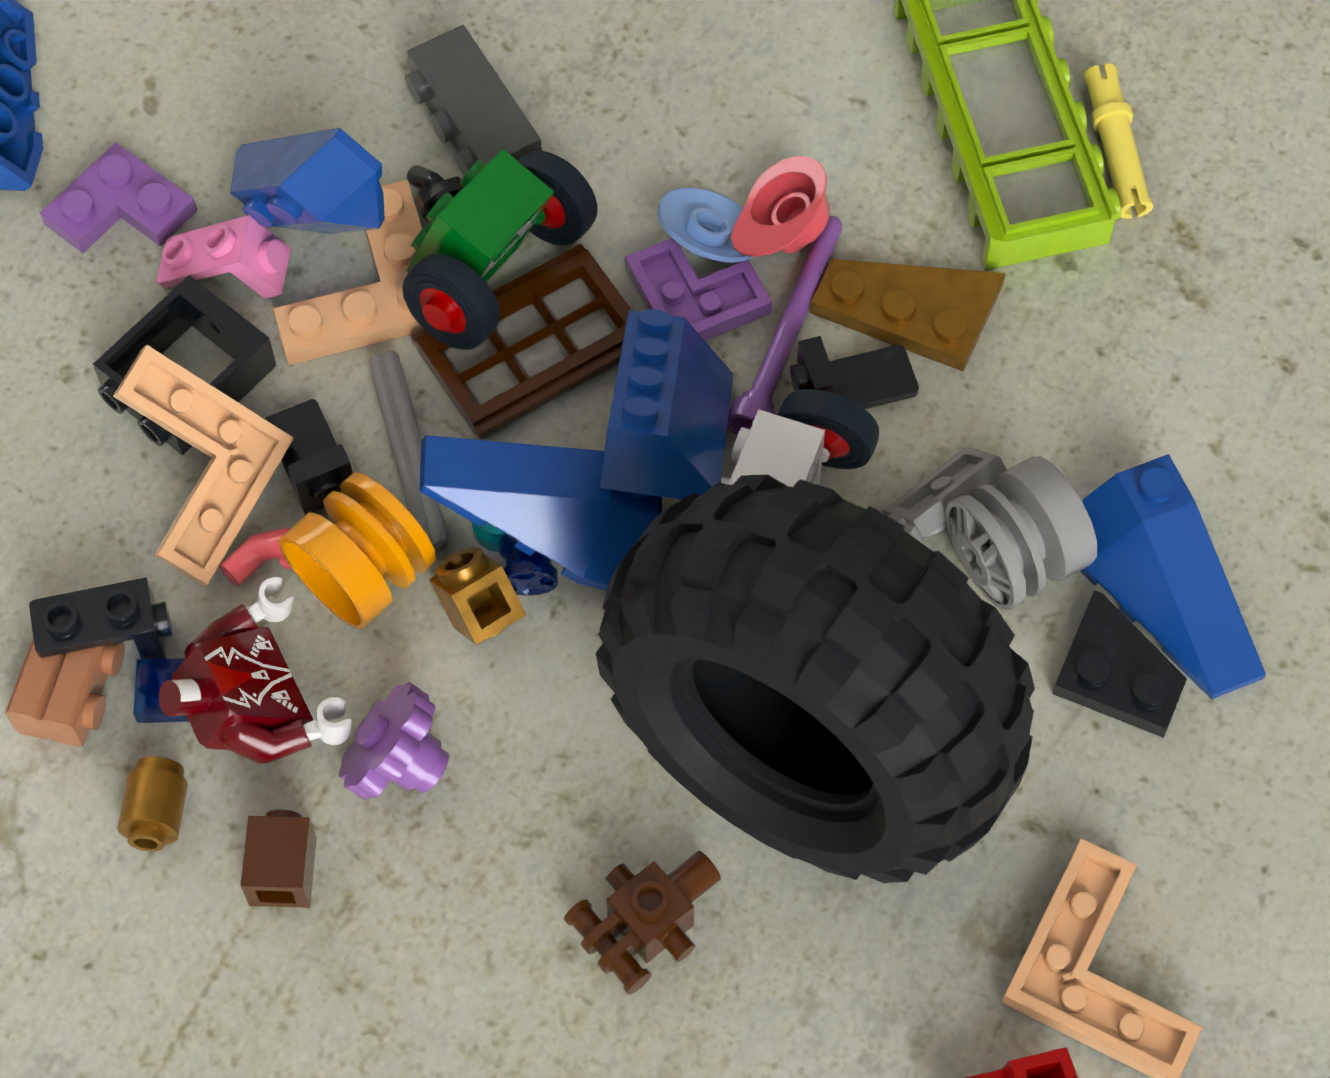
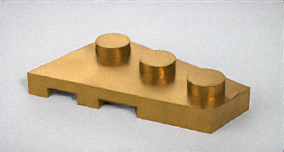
M832 259L811 300L810 314L892 345L901 344L910 352L964 372L1004 285L1006 273Z

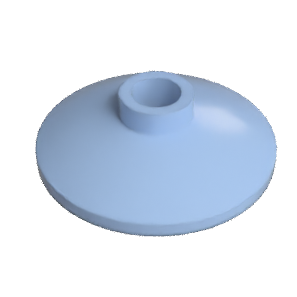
M690 187L669 191L661 199L658 206V218L662 227L672 239L694 255L731 263L746 261L753 257L742 255L734 249L731 234L733 227L743 209L738 203L713 191Z

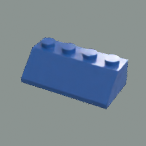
M647 309L644 311L629 310L607 427L600 488L682 500L695 492L702 495L718 482H721L733 373L684 317L671 316L669 313L658 309Z

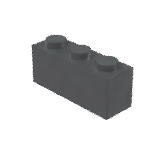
M464 24L407 50L410 73L405 75V82L408 90L418 105L426 103L431 111L430 120L439 139L443 143L450 141L456 149V161L463 175L479 159L488 164L502 149L516 160L529 152L542 151L541 138Z

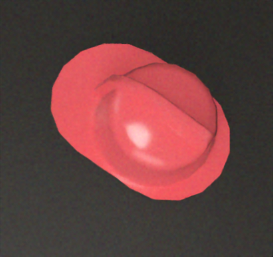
M795 156L783 159L769 167L754 183L746 204L733 227L731 240L734 249L745 256L759 257L773 254L780 250L785 254L797 253L804 246L815 241L829 222L830 206L825 195L827 175L822 164L812 157Z

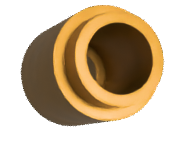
M148 756L140 758L136 763V768L128 773L117 830L123 837L128 839V844L133 848L143 851H159L164 848V845L177 841L188 783L183 777L184 767L180 763L165 757Z

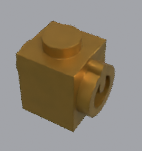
M468 548L458 553L449 554L446 560L438 566L436 570L437 575L429 579L452 626L476 645L500 634L509 625L526 616L502 565L485 555L481 548Z

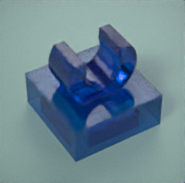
M185 658L137 659L133 710L137 723L189 722L186 715L167 716L162 711L159 703V692L162 684L167 680H172V674Z

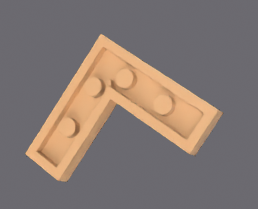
M408 179L381 186L384 195L385 220L379 229L365 230L380 282L273 308L288 365L412 335L423 329L409 311L402 291L403 281L408 274L406 270L417 252L411 244L422 230Z
M146 345L141 349L113 397L211 457L198 482L153 555L204 586L209 584L294 437Z
M1081 838L1015 972L1002 1003L1152 1078H1180L1203 1027L1088 971L1137 865Z

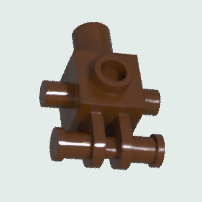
M697 851L668 875L665 874L655 861L636 876L622 863L615 867L606 877V881L615 890L606 899L608 916L606 919L601 921L591 909L592 904L587 899H584L575 904L566 913L564 920L568 925H573L584 938L581 946L588 954L598 952L602 956L597 963L600 969L605 974L613 972L623 983L624 991L631 995L643 987L652 975L647 968L643 969L632 957L634 954L638 953L648 963L666 949L677 962H680L695 949L696 945L685 934L694 926V905L692 903L719 882L721 875L712 861L701 851ZM621 933L623 938L617 942L615 937Z

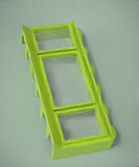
M895 0L893 9L895 19L908 18L906 32L908 51L910 54L920 53L923 61L921 73L923 94L925 97L935 95L938 103L936 117L938 136L941 140L950 138L954 148L951 163L955 183L966 181L970 193L967 206L969 224L972 228L982 226L986 238L981 261L984 271L1110 243L1115 221L1119 220L1121 216L1119 198L1114 188H1107L1103 178L1104 164L1100 148L1097 144H1090L1086 133L1087 118L1084 106L1080 100L1074 101L1069 89L1070 72L1067 62L1063 57L1058 58L1053 47V26L1047 15L1041 16L1037 5L1038 0Z

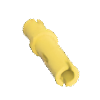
M1110 63L1104 64L1106 76L1102 77L1099 65L1087 69L1083 75L1094 110L1091 115L1092 128L1101 137L1113 188L1120 202V217L1124 219L1132 218L1130 208L1132 206H1135L1137 217H1141L1152 211L1153 203L1149 197L1130 125L1133 120V111L1131 105L1124 102L1117 66Z

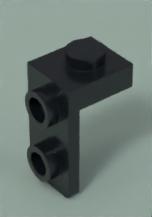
M821 336L798 342L797 364L790 365V376L794 391L802 389L828 391L843 396L864 409L913 398L918 395L919 385L906 349L901 344L829 361Z
M311 399L265 418L271 424L294 437L281 462L305 515L309 512L325 508L323 500L332 491L341 493L340 485L353 473L343 445L336 444L318 402Z
M147 577L35 599L29 603L34 646L38 656L41 658L134 640L143 663L166 659L163 637L173 636L170 614L166 601L156 603Z

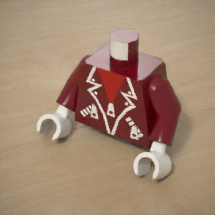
M280 577L266 579L259 588L257 602L250 607L245 608L242 603L210 623L186 647L185 660L172 674V680H167L162 684L159 692V703L164 714L169 717L186 715L198 742L207 749L229 750L259 764L269 763L312 747L311 741L317 738L326 744L339 745L346 741L351 732V719H345L338 723L329 722V720L338 719L345 714L346 702L342 698L330 697L323 700L317 708L316 720L313 719L270 628H258L256 625L262 619L269 622H280L289 616L294 596L287 598L279 604L269 602L266 599L275 595L282 588L283 579Z

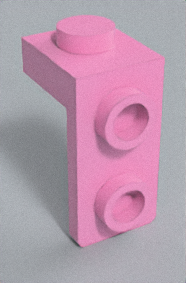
M250 215L168 237L162 251L157 282L164 288L178 286L188 275L197 281L230 272L264 299L280 296L283 291L291 248L264 226L259 225Z

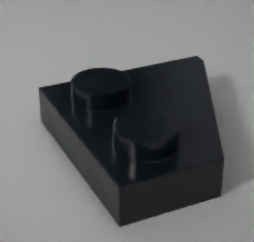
M1094 590L1052 694L1164 738L1187 678L1103 593Z

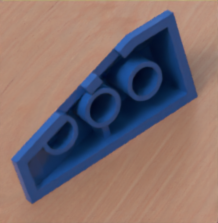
M0 0V190L26 191L33 184L43 151L42 133L35 131L34 112L40 108L39 93L32 91L31 68L37 64L33 13L16 0Z
M426 435L421 440L420 492L478 526L489 523L515 538L517 541L514 547L529 556L537 551L563 567L561 574L577 584L607 591L609 581L619 563L653 519L662 513V497L600 488L604 451Z

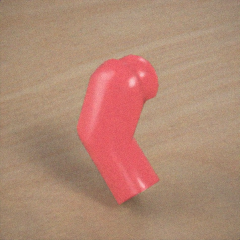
M290 528L253 534L219 565L220 570L233 584L239 586L265 561L277 558L282 567L290 569L291 567L282 554L278 542Z

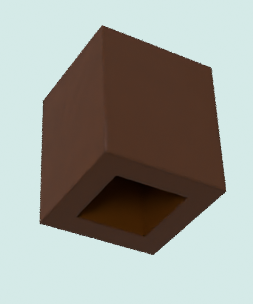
M282 809L268 811L266 816H248L241 888L249 906L310 908L317 841L310 818H304L297 812Z

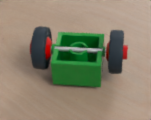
M502 149L488 164L479 159L460 181L459 185L462 189L454 197L448 192L445 193L428 213L426 218L430 222L419 232L411 244L417 252L406 270L408 274L403 281L402 291L405 303L415 320L426 332L443 344L459 350H471L485 342L494 332L500 320V309L497 299L487 282L521 247L529 232L551 244L569 245L579 240L593 225L597 217L598 206L591 186L573 165L553 153L532 151L516 160Z

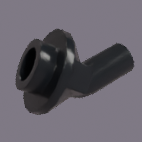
M419 165L411 167L407 173L409 184L421 189L418 192L416 202L420 208L421 215L427 221H429L426 218L428 213L445 193L448 192L454 197L462 189L459 185L461 181L459 176L444 180L438 173Z

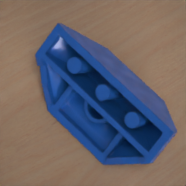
M341 128L241 144L235 154L230 193L244 204L243 212L246 215H250L259 225L332 234L379 229L385 220L384 195L379 182L382 177V163Z

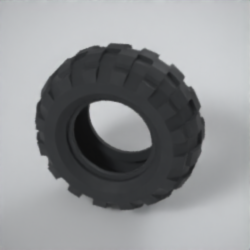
M768 474L741 475L733 485L718 482L702 495L695 492L655 517L619 563L609 581L602 607L605 611L598 633L602 640V645L596 652L600 676L614 692L610 700L624 723L647 747V752L698 800L740 830L793 859L797 858L828 873L857 880L862 874L881 883L908 882L914 872L927 875L944 859L951 862L969 850L990 831L1020 785L1029 762L1033 738L1030 735L1034 713L1030 697L1035 690L1029 663L1009 646L1015 634L997 608L982 600L967 584L969 577L940 551L929 549L907 533L905 526L871 506L864 509L846 501L833 489L801 479L793 487H789Z

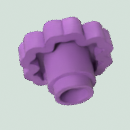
M408 682L394 687L385 702L379 701L372 707L368 715L359 724L355 732V741L347 748L342 757L339 777L345 780V788L366 800L370 797H378L389 781L396 783L405 790L414 788L420 793L427 792L438 782L447 767L449 754L441 748V741L428 732L432 726V716L435 711V704L429 701L428 694Z

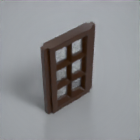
M582 244L573 247L492 291L499 305L500 320L494 332L478 347L471 350L455 349L438 341L424 329L411 335V340L418 353L473 433L480 440L619 363L628 312L632 309L588 249H585Z

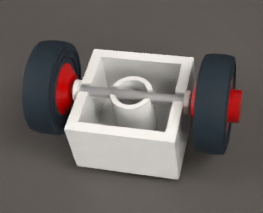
M816 389L794 391L784 399L777 415L758 409L751 429L743 427L740 429L731 456V460L736 462L732 477L722 476L721 483L733 485L741 475L768 474L789 487H793L799 479L820 485L821 466L835 469H856L866 465L875 451L879 439V426L867 410L843 396Z

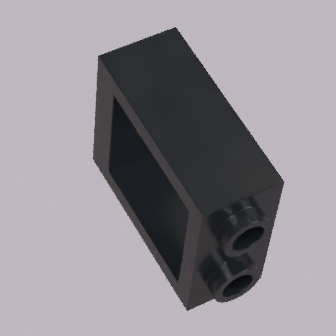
M190 275L93 363L101 384L97 391L105 403L119 414L127 410L138 419V426L152 442L158 446H162L166 442L181 455L185 454L192 445L113 397L143 347L148 345L162 354L193 326L235 359L210 385L237 402L277 366L270 338Z

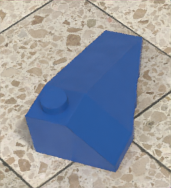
M1169 454L1116 473L1082 500L1092 521L1097 539V557L1091 565L1080 570V572L1094 586L1099 583L1121 604L1119 610L1132 623L1137 620L1162 644V652L1210 699L1217 698L1265 678V670L1199 509Z

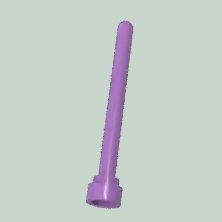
M829 216V222L824 231L811 246L751 390L744 392L741 397H737L733 401L729 411L727 427L736 435H738L742 427L751 429L758 409L775 414L773 410L774 403L771 398L810 308L811 300L820 284L842 231V222L835 216Z

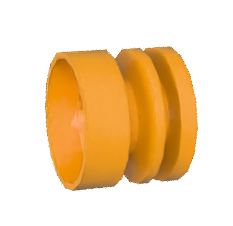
M353 472L340 485L341 493L332 491L323 500L325 511L331 522L319 514L309 512L282 536L278 542L288 564L313 595L342 621L351 627L362 630L393 601L391 590L385 580L394 586L406 589L416 580L415 572L422 574L437 558L435 549L427 534L405 506L377 481L363 473Z

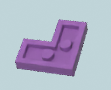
M115 142L43 209L40 214L44 225L84 253L120 218L161 246L168 237L172 236L197 212L194 198Z
M672 238L625 256V269L647 309H658L669 313L671 316L686 318L705 341L772 314L773 302L749 259L698 279L680 245Z

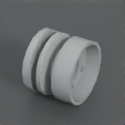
M1042 456L1030 457L1001 473L996 481V488L990 484H981L975 487L970 495H961L951 500L945 509L946 526L950 539L963 567L983 595L1000 609L1010 610L1021 604L1026 596H1035L1041 593L1046 586V577L1051 581H1062L1091 565L1097 557V539L1092 521L1082 500L1061 471Z

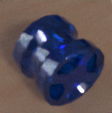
M508 534L502 536L499 541L500 556L506 560V566L503 569L516 595H541L554 590L558 586V571L552 565V560L537 551L529 556L514 547L517 541L515 538Z

